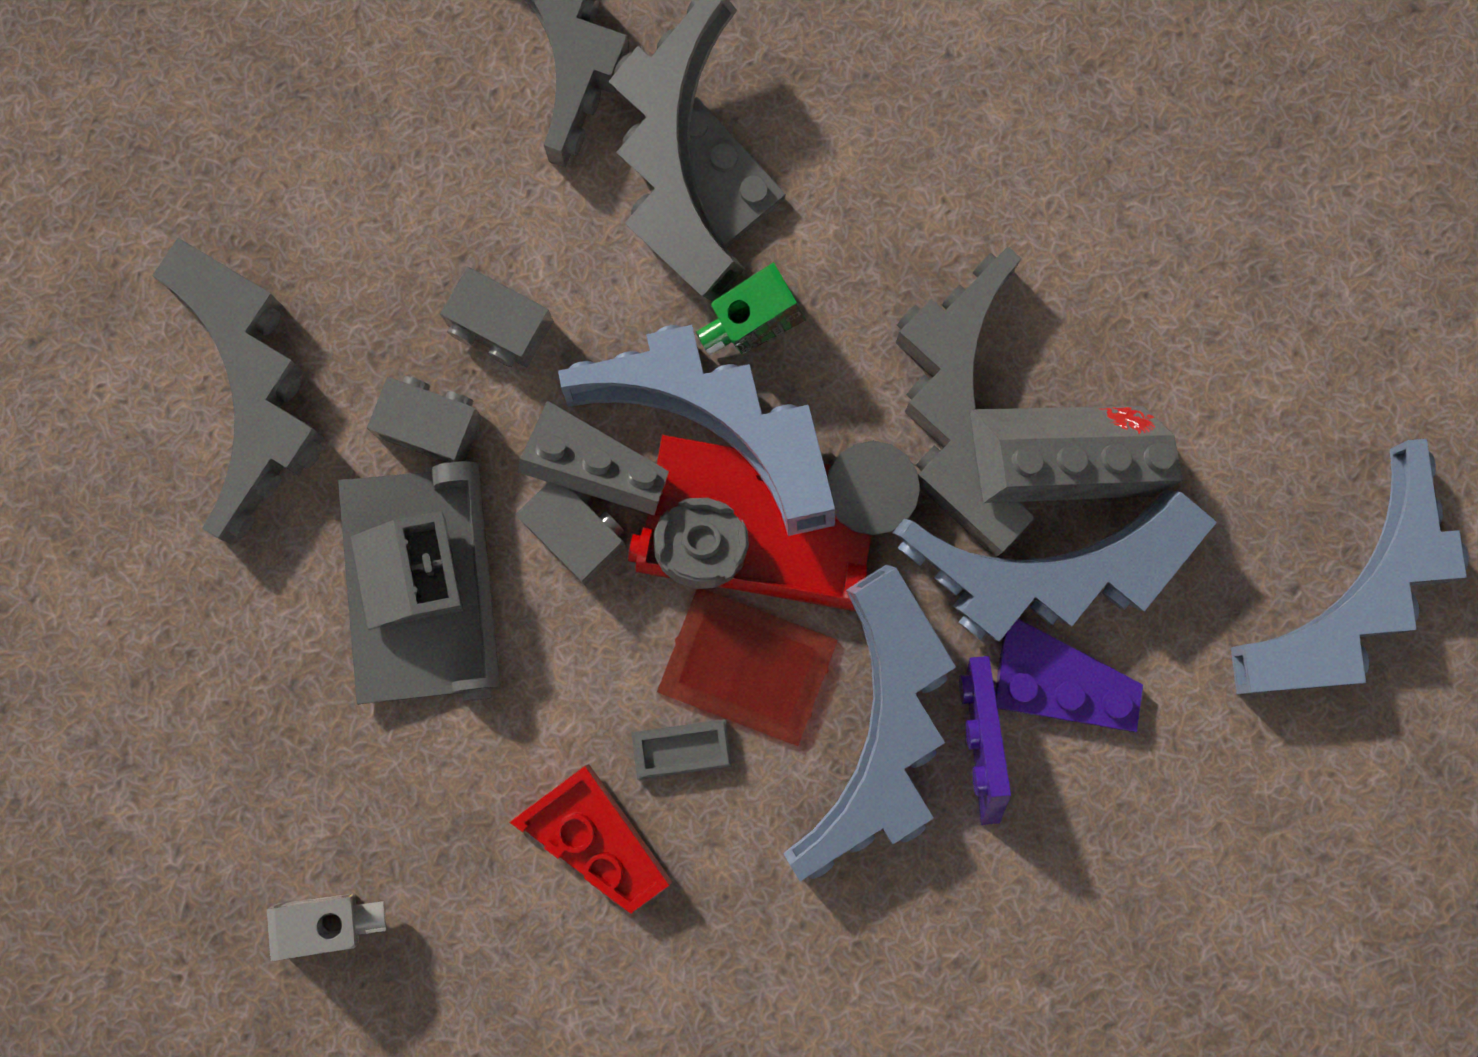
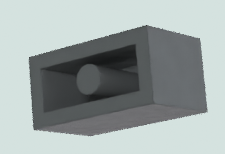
M468 266L440 313L447 326L450 327L447 331L449 335L468 346H472L474 341L490 348L487 353L490 357L508 367H512L514 362L527 368L554 322L548 308Z
M405 375L402 381L387 376L367 429L379 439L446 463L465 461L482 419L476 408L472 407L474 401L452 391H447L445 397L429 391L431 387L429 384L411 376Z
M548 482L515 515L587 586L626 547L619 538L624 530L607 512L604 511L598 517L586 505L592 499L588 494Z

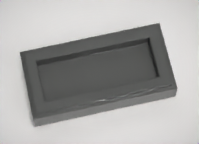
M726 719L631 732L637 780L732 767Z

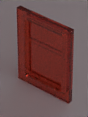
M696 589L681 631L675 638L676 644L657 693L799 746L806 724L812 717V708L824 676L828 674V665L838 640L705 589Z

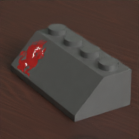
M1144 406L973 409L970 412L983 503L1155 497L1183 481L1175 435Z

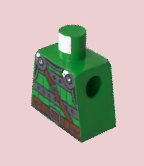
M773 262L714 300L711 306L718 319L697 330L696 334L709 356L730 343H733L740 353L744 354L806 321V318ZM750 314L747 321L738 324L743 316Z

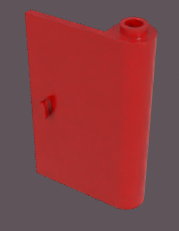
M662 435L657 465L668 470L669 473L655 515L648 513L646 526L643 527L641 535H632L628 561L636 563L635 571L637 573L670 578L662 571L655 558L654 532L659 519L667 510L669 512L672 508L677 507L681 501L689 498H710L723 502L734 510V515L740 521H743L747 528L749 542L748 553L742 569L730 581L717 587L856 612L846 590L866 578V563L871 535L854 532L840 523L835 517V526L788 536L781 512L772 493L759 473L734 447ZM824 463V467H825V471H826V475H827L828 470H829V468L831 467V465Z

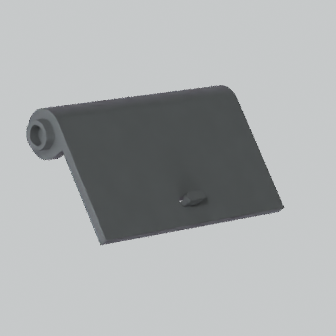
M468 461L449 462L432 467V472L338 480L357 705L462 693L463 701L492 698L491 689L500 688L479 464ZM442 511L447 522L464 611L368 630L351 536L392 520Z

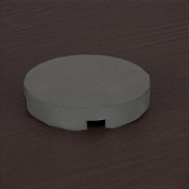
M874 440L854 444L839 454L828 470L827 479L835 506V517L840 523L854 532L868 535L891 532L899 526L904 518L908 519L917 506L920 492L917 470L907 454L892 444Z
M689 498L679 502L677 507L672 508L669 512L667 510L660 517L654 532L655 558L662 571L676 583L694 589L714 588L730 581L742 569L748 553V531L744 522L734 515V510L727 504L710 498Z

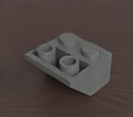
M442 511L392 520L351 536L368 630L464 611L447 522Z

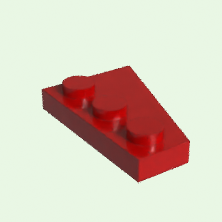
M590 764L582 767L509 822L521 832L526 831L545 846L544 849L554 857L563 859L583 874L586 881L630 914L672 883L670 877Z

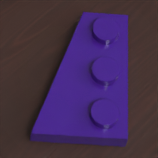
M1020 619L1016 620L1003 636L995 688L997 709L1137 732L1143 684Z
M989 656L972 657L969 659L966 674L959 676V691L962 704H968L970 720H966V738L969 750L973 749L974 791L975 795L978 796L981 825L1000 824L1011 797L990 659Z

